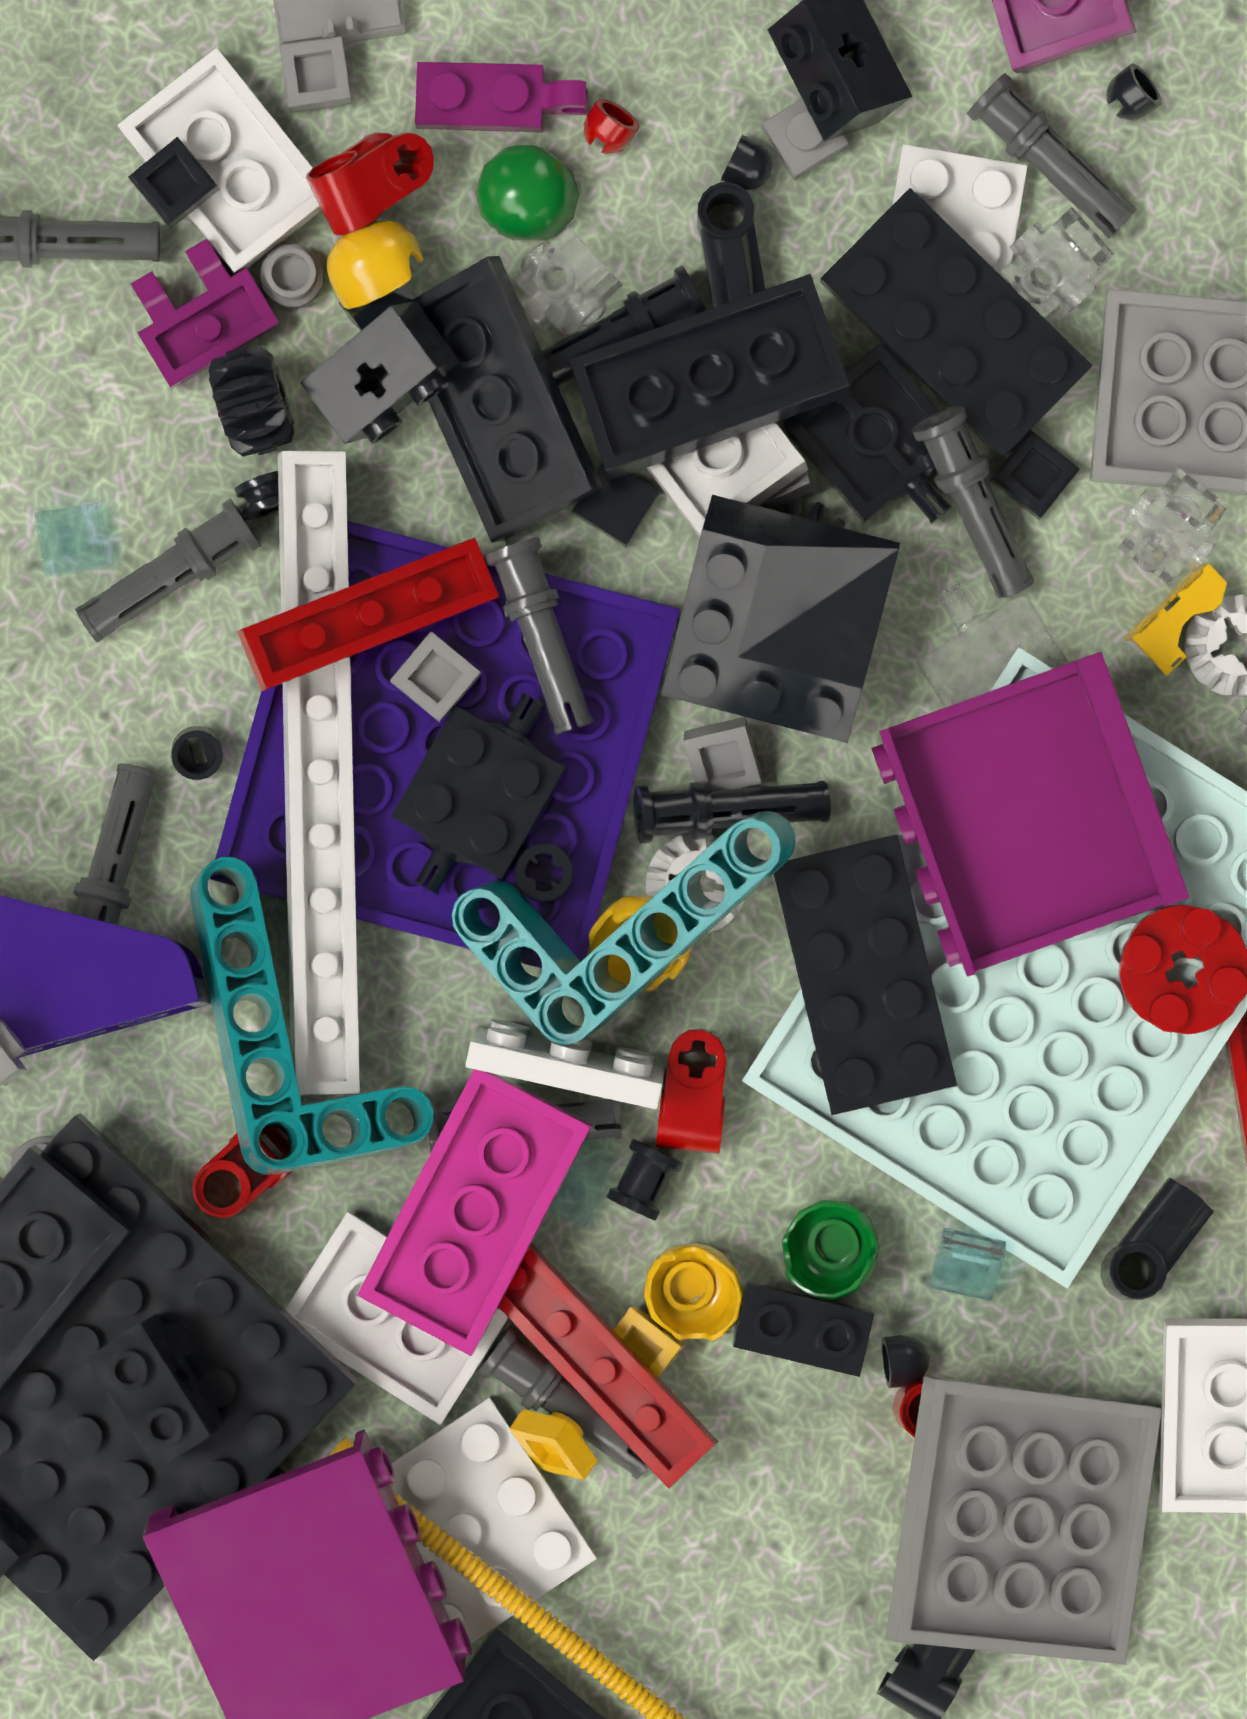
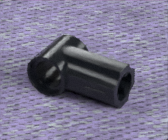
M720 182L710 186L702 194L698 202L697 229L701 238L712 308L763 291L765 290L754 223V204L750 194L743 187L731 182ZM721 203L731 204L741 212L743 220L736 228L720 230L710 223L707 216L709 211Z
M1167 1178L1119 1244L1105 1255L1101 1263L1100 1272L1104 1287L1112 1296L1121 1300H1143L1154 1296L1162 1289L1168 1272L1207 1222L1214 1210L1190 1189L1172 1178ZM1129 1253L1142 1257L1148 1267V1278L1145 1284L1137 1290L1125 1286L1118 1274L1122 1258Z
M912 1643L911 1646L906 1644L894 1660L898 1663L896 1669L892 1674L887 1671L877 1690V1694L916 1719H941L960 1688L962 1678L959 1676L976 1650Z

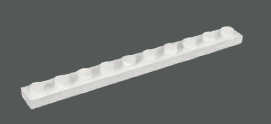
M281 451L278 454L281 613L349 587L346 452ZM350 657L283 683L290 1049L300 1095L360 1094Z

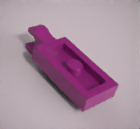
M417 62L416 129L542 133L543 114L587 115L588 89H586V81L560 80L544 83L543 65Z

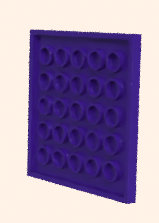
M347 520L348 585H355L449 547ZM483 557L498 592V598L350 656L356 919L470 950L453 927L452 912L454 904L467 891L490 881L501 880L478 866L455 862L438 895L418 885L414 880L419 876L433 848L429 846L421 834L391 817L449 716L448 714L440 724L390 682L391 678L427 635L433 632L481 672V676L456 704L457 707L484 722L499 723L505 726L522 693L531 696L533 700L536 699L546 706L527 739L539 753L567 768L568 772L520 856L526 849L536 844L557 846L568 855L572 863L573 880L571 887L565 895L553 902L542 903L532 900L522 892L516 881L515 869L518 862L517 859L505 882L511 883L524 895L581 962L587 957L590 947L589 932L597 921L680 609L544 573L550 588L558 590L560 596L558 599L559 606L553 609L590 714L595 721L578 728L571 706L567 703L564 707L572 730L555 735L553 730L555 728L519 622H511L510 618L505 616L503 607L508 602L495 566L488 565L485 557ZM282 683L262 691L260 694L215 859L234 857L244 861L253 871L260 894L287 901ZM541 855L536 857L538 865L536 866L530 862L527 866L526 877L536 880L537 890L550 891L554 889L551 881L558 885L562 881L563 869H557L553 866L552 856ZM223 875L210 877L212 881L236 887V884L230 878ZM482 898L478 908L479 915L486 925L496 929L500 921L499 910L491 900ZM523 947L520 955L521 964L542 969V962L538 953L531 948Z

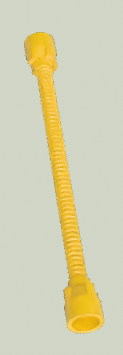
M345 1436L330 1455L353 1447L354 1443ZM397 1494L395 1496L399 1506L408 1504V1501L405 1499L401 1501V1495ZM412 1504L409 1505L416 1517L421 1533V1540L417 1542L423 1541L422 1546H429L430 1552L436 1551L435 1556L438 1558L442 1556L444 1563L449 1561L448 1566L451 1568L455 1566L457 1573L462 1571V1577H469L468 1581L470 1583L475 1581V1587H482L481 1591L483 1593L488 1592L489 1598L495 1597L494 1601L496 1603L501 1602L502 1608L508 1607L507 1611L509 1613L514 1612L515 1618L521 1617L520 1621L523 1624L527 1622L528 1628L534 1627V1632L536 1634L540 1633L542 1639L547 1637L549 1644L554 1643L553 1647L555 1649L560 1648V1653H567L566 1657L568 1659L573 1658V1663H580L579 1667L581 1669L586 1668V1673H593L594 1679L600 1678V1684L606 1683L607 1689L613 1688L612 1693L615 1695L619 1693V1698L621 1700L625 1699L626 1704L630 1705L632 1703V1708L634 1710L639 1709L638 1713L640 1715L645 1714L646 1719H688L687 1717L683 1718L681 1712L676 1714V1709L674 1707L670 1708L668 1702L663 1703V1698H657L655 1692L650 1693V1688H643L644 1684L642 1682L637 1683V1678L635 1677L630 1678L631 1674L629 1672L624 1673L623 1667L617 1668L618 1664L616 1662L611 1663L610 1657L604 1658V1653L602 1651L598 1653L597 1647L591 1648V1643L589 1641L585 1642L584 1637L578 1638V1633L576 1631L571 1632L572 1628L570 1626L565 1628V1623L563 1621L558 1622L559 1618L557 1616L552 1617V1612H545L546 1608L544 1606L539 1607V1602H532L531 1596L525 1597L526 1592H519L518 1586L512 1587V1581L506 1582L505 1576L499 1577V1571L493 1572L491 1565L486 1567V1561L482 1560L480 1562L478 1555L473 1556V1551H467L465 1545L460 1546L459 1540L453 1541L454 1537L452 1535L447 1536L446 1530L440 1531L441 1527L439 1525L434 1526L433 1520L427 1521L428 1517L426 1515L420 1516L421 1511H414L415 1507Z

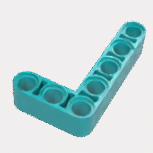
M771 811L757 812L732 825L581 962L524 895L511 883L501 880L487 882L462 894L454 904L452 912L453 927L464 943L544 1036L552 1042L561 1045L574 1044L603 1027L780 869L794 852L796 844L795 832L787 819ZM751 828L763 830L771 839L773 849L768 860L755 857L749 850L747 836ZM704 870L716 873L723 881L725 893L721 902L710 900L701 890L700 879ZM482 898L491 900L499 910L500 921L496 929L486 925L479 915L478 908ZM657 913L667 914L674 920L678 931L674 944L664 942L656 934L654 919ZM523 947L531 948L538 953L542 962V971L539 977L530 975L521 965L520 955ZM614 954L622 957L629 965L631 978L628 985L620 984L611 977L607 965L610 955ZM565 996L576 999L583 1007L585 1018L582 1026L572 1024L564 1016L562 1002Z
M220 857L211 861L194 879L190 889V901L240 1149L245 1162L256 1172L264 1175H276L397 1151L422 1140L431 1129L434 1121V1112L430 1100L421 1091L412 1087H395L302 1105L255 876L252 869L244 861L237 858ZM223 875L230 878L238 889L237 902L232 905H222L215 902L208 891V880L210 877ZM237 938L248 946L251 952V961L248 967L243 969L234 968L223 960L221 943L224 939ZM250 1001L261 1009L264 1023L260 1031L248 1032L236 1024L233 1017V1009L236 1002ZM254 1063L263 1064L274 1072L276 1088L272 1095L261 1096L249 1088L246 1081V1072L249 1065ZM391 1102H399L411 1111L413 1127L408 1135L397 1134L388 1127L385 1120V1112ZM327 1115H339L349 1123L352 1137L346 1147H336L325 1139L322 1124ZM264 1127H276L286 1134L289 1140V1151L283 1160H274L262 1152L259 1145V1136Z

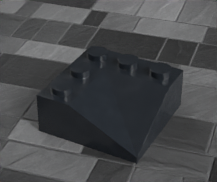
M712 495L701 531L661 695L848 743L900 543Z

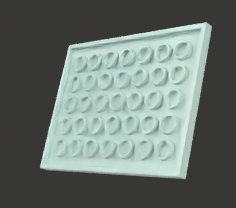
M1018 647L990 691L1046 672L1052 668ZM1124 714L1190 897L1171 905L1183 904L1209 909L1230 922L1240 934L1247 949V791ZM900 831L898 834L899 844L957 1086L831 1116L801 988L748 1069L742 1082L1068 1289L1247 1010V994L1227 1020L1210 1030L1196 1034L1164 1032L1142 1019L1131 1008L1122 992L1118 975L1122 949L1134 926L1143 917L1164 906L1153 908L976 971V974L967 977L962 963L949 967L937 934L938 930L949 927L940 902L927 906L915 870L927 866L918 841L906 845ZM1183 951L1176 952L1171 956L1174 966L1170 970L1165 971L1167 979L1170 982L1181 980L1186 988L1197 982L1195 972L1202 968L1201 960L1199 957L1188 959Z

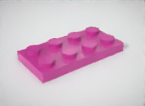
M474 1069L357 1296L472 1356L581 1149L592 1124L497 1074Z

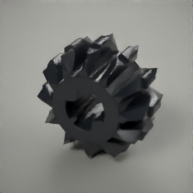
M259 345L245 349V346L227 351L224 356L212 359L209 367L212 397L215 401L218 417L221 420L225 436L228 437L230 447L244 457L256 453L263 455L276 451L279 446L291 443L295 432L293 427L294 421L286 396L285 386L282 383L279 369L275 365L273 355Z

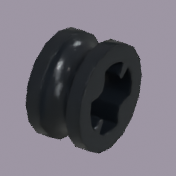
M278 471L257 476L235 487L237 498L245 499L247 507L242 511L245 520L260 519L279 512Z
M536 844L526 849L518 859L515 869L516 881L522 892L530 899L542 903L553 902L563 897L571 887L573 880V866L568 855L559 847L551 844ZM541 855L552 856L553 866L557 869H563L562 881L559 885L551 881L554 889L550 891L537 890L536 880L526 877L528 864L532 862L537 866L538 861L536 857Z

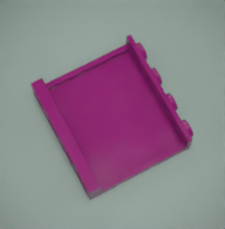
M1102 651L879 731L883 744L871 749L884 784L897 781L905 805L894 808V814L905 844L909 845L918 841L927 866L916 869L915 872L927 906L940 902L949 927L938 930L937 934L949 967L962 963L967 977L976 974V971L1136 914L1159 906L1166 907L1190 898Z
M365 1429L356 1432L353 1447L180 1515H178L174 1504L149 1514L143 1539L226 1719H368L464 1682L466 1656L472 1654L468 1634L458 1617L452 1620L449 1619L441 1599L447 1597L441 1573L434 1561L424 1563L415 1543L421 1540L416 1517L409 1504L406 1503L399 1506L390 1487V1484L396 1481L391 1461L382 1446L373 1448Z

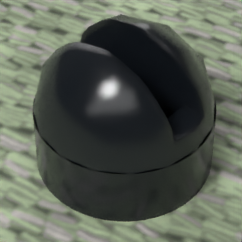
M1133 63L1119 72L1109 82L1106 91L1108 105L1116 99L1122 104L1123 108H1121L1116 116L1125 120H1138L1162 104L1161 96L1150 77L1138 65Z
M742 134L720 181L737 184L746 190L762 186L770 177L772 161L768 151L759 142Z
M191 726L185 728L173 740L171 747L172 763L178 773L188 779H206L219 769L222 762L221 741L212 730L206 727ZM199 737L208 762L196 765L193 750L188 741L189 738Z
M898 1335L882 1338L881 1348L884 1375L888 1388L906 1387L917 1380H921L929 1368L930 1356L926 1346L911 1336Z

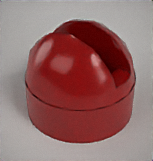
M598 99L583 124L584 136L589 145L592 144L595 138L605 143L601 151L602 154H614L623 150L639 129L637 120L628 111L606 99Z

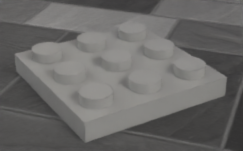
M1107 290L1105 294L1089 481L1247 495V301Z

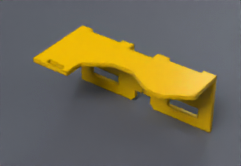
M1209 563L1199 564L1163 600L1164 602L1156 606L1123 639L1125 641L1133 640L1152 662L1168 676L1187 657L1178 647L1182 626L1195 614L1214 611L1223 601L1227 582ZM1178 596L1180 599L1166 611L1164 608ZM1179 657H1181L1182 659L1174 667H1172L1171 665Z

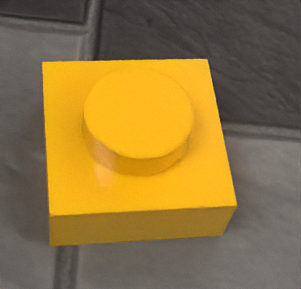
M636 1305L628 1309L613 1329L659 1379L685 1346V1343L673 1337L672 1333L669 1334Z
M522 1409L509 1428L539 1470L585 1480L598 1462V1459L582 1439L584 1433L581 1427L570 1417L562 1413L553 1412L551 1415Z

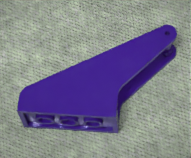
M0 895V1020L2 1019L11 1028L26 1050L18 1058L211 1005L200 963L194 953L183 944L163 936Z

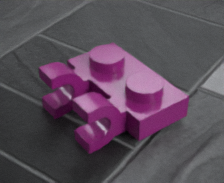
M208 239L185 251L208 291L175 310L153 271L131 283L132 288L153 321V324L137 333L171 390L209 368L212 359L226 355L227 351L244 347L280 326L279 321L248 269L245 268L230 277Z

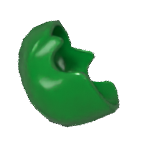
M515 145L502 149L483 166L475 192L480 214L488 225L496 229L498 234L516 241L531 239L547 241L557 236L574 219L579 198L573 172L552 152L534 145Z
M820 1200L800 1210L782 1238L786 1267L785 1275L789 1282L811 1298L836 1300L860 1290L873 1276L879 1258L880 1247L877 1233L870 1217L864 1214L861 1209L846 1201ZM818 1247L820 1248L821 1252L825 1257L821 1255V1253L818 1250Z

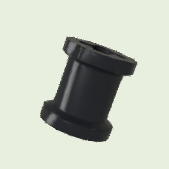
M632 1138L629 1149L633 1152L617 1187L610 1188L606 1198L656 1221L660 1214L657 1205L673 1172H681L684 1162Z

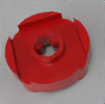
M1177 904L1157 909L1143 917L1134 926L1123 946L1118 969L1122 992L1131 1008L1142 1019L1164 1032L1196 1034L1210 1030L1227 1020L1247 994L1246 946L1240 934L1230 922L1207 908ZM1179 951H1183L1188 959L1199 957L1202 963V968L1195 972L1197 982L1187 988L1181 980L1170 982L1165 972L1174 966L1171 956Z

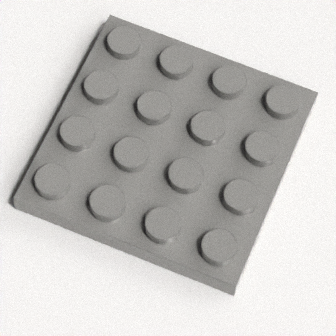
M924 1376L886 1638L905 1643L1125 1665L1162 1408L1138 1403Z

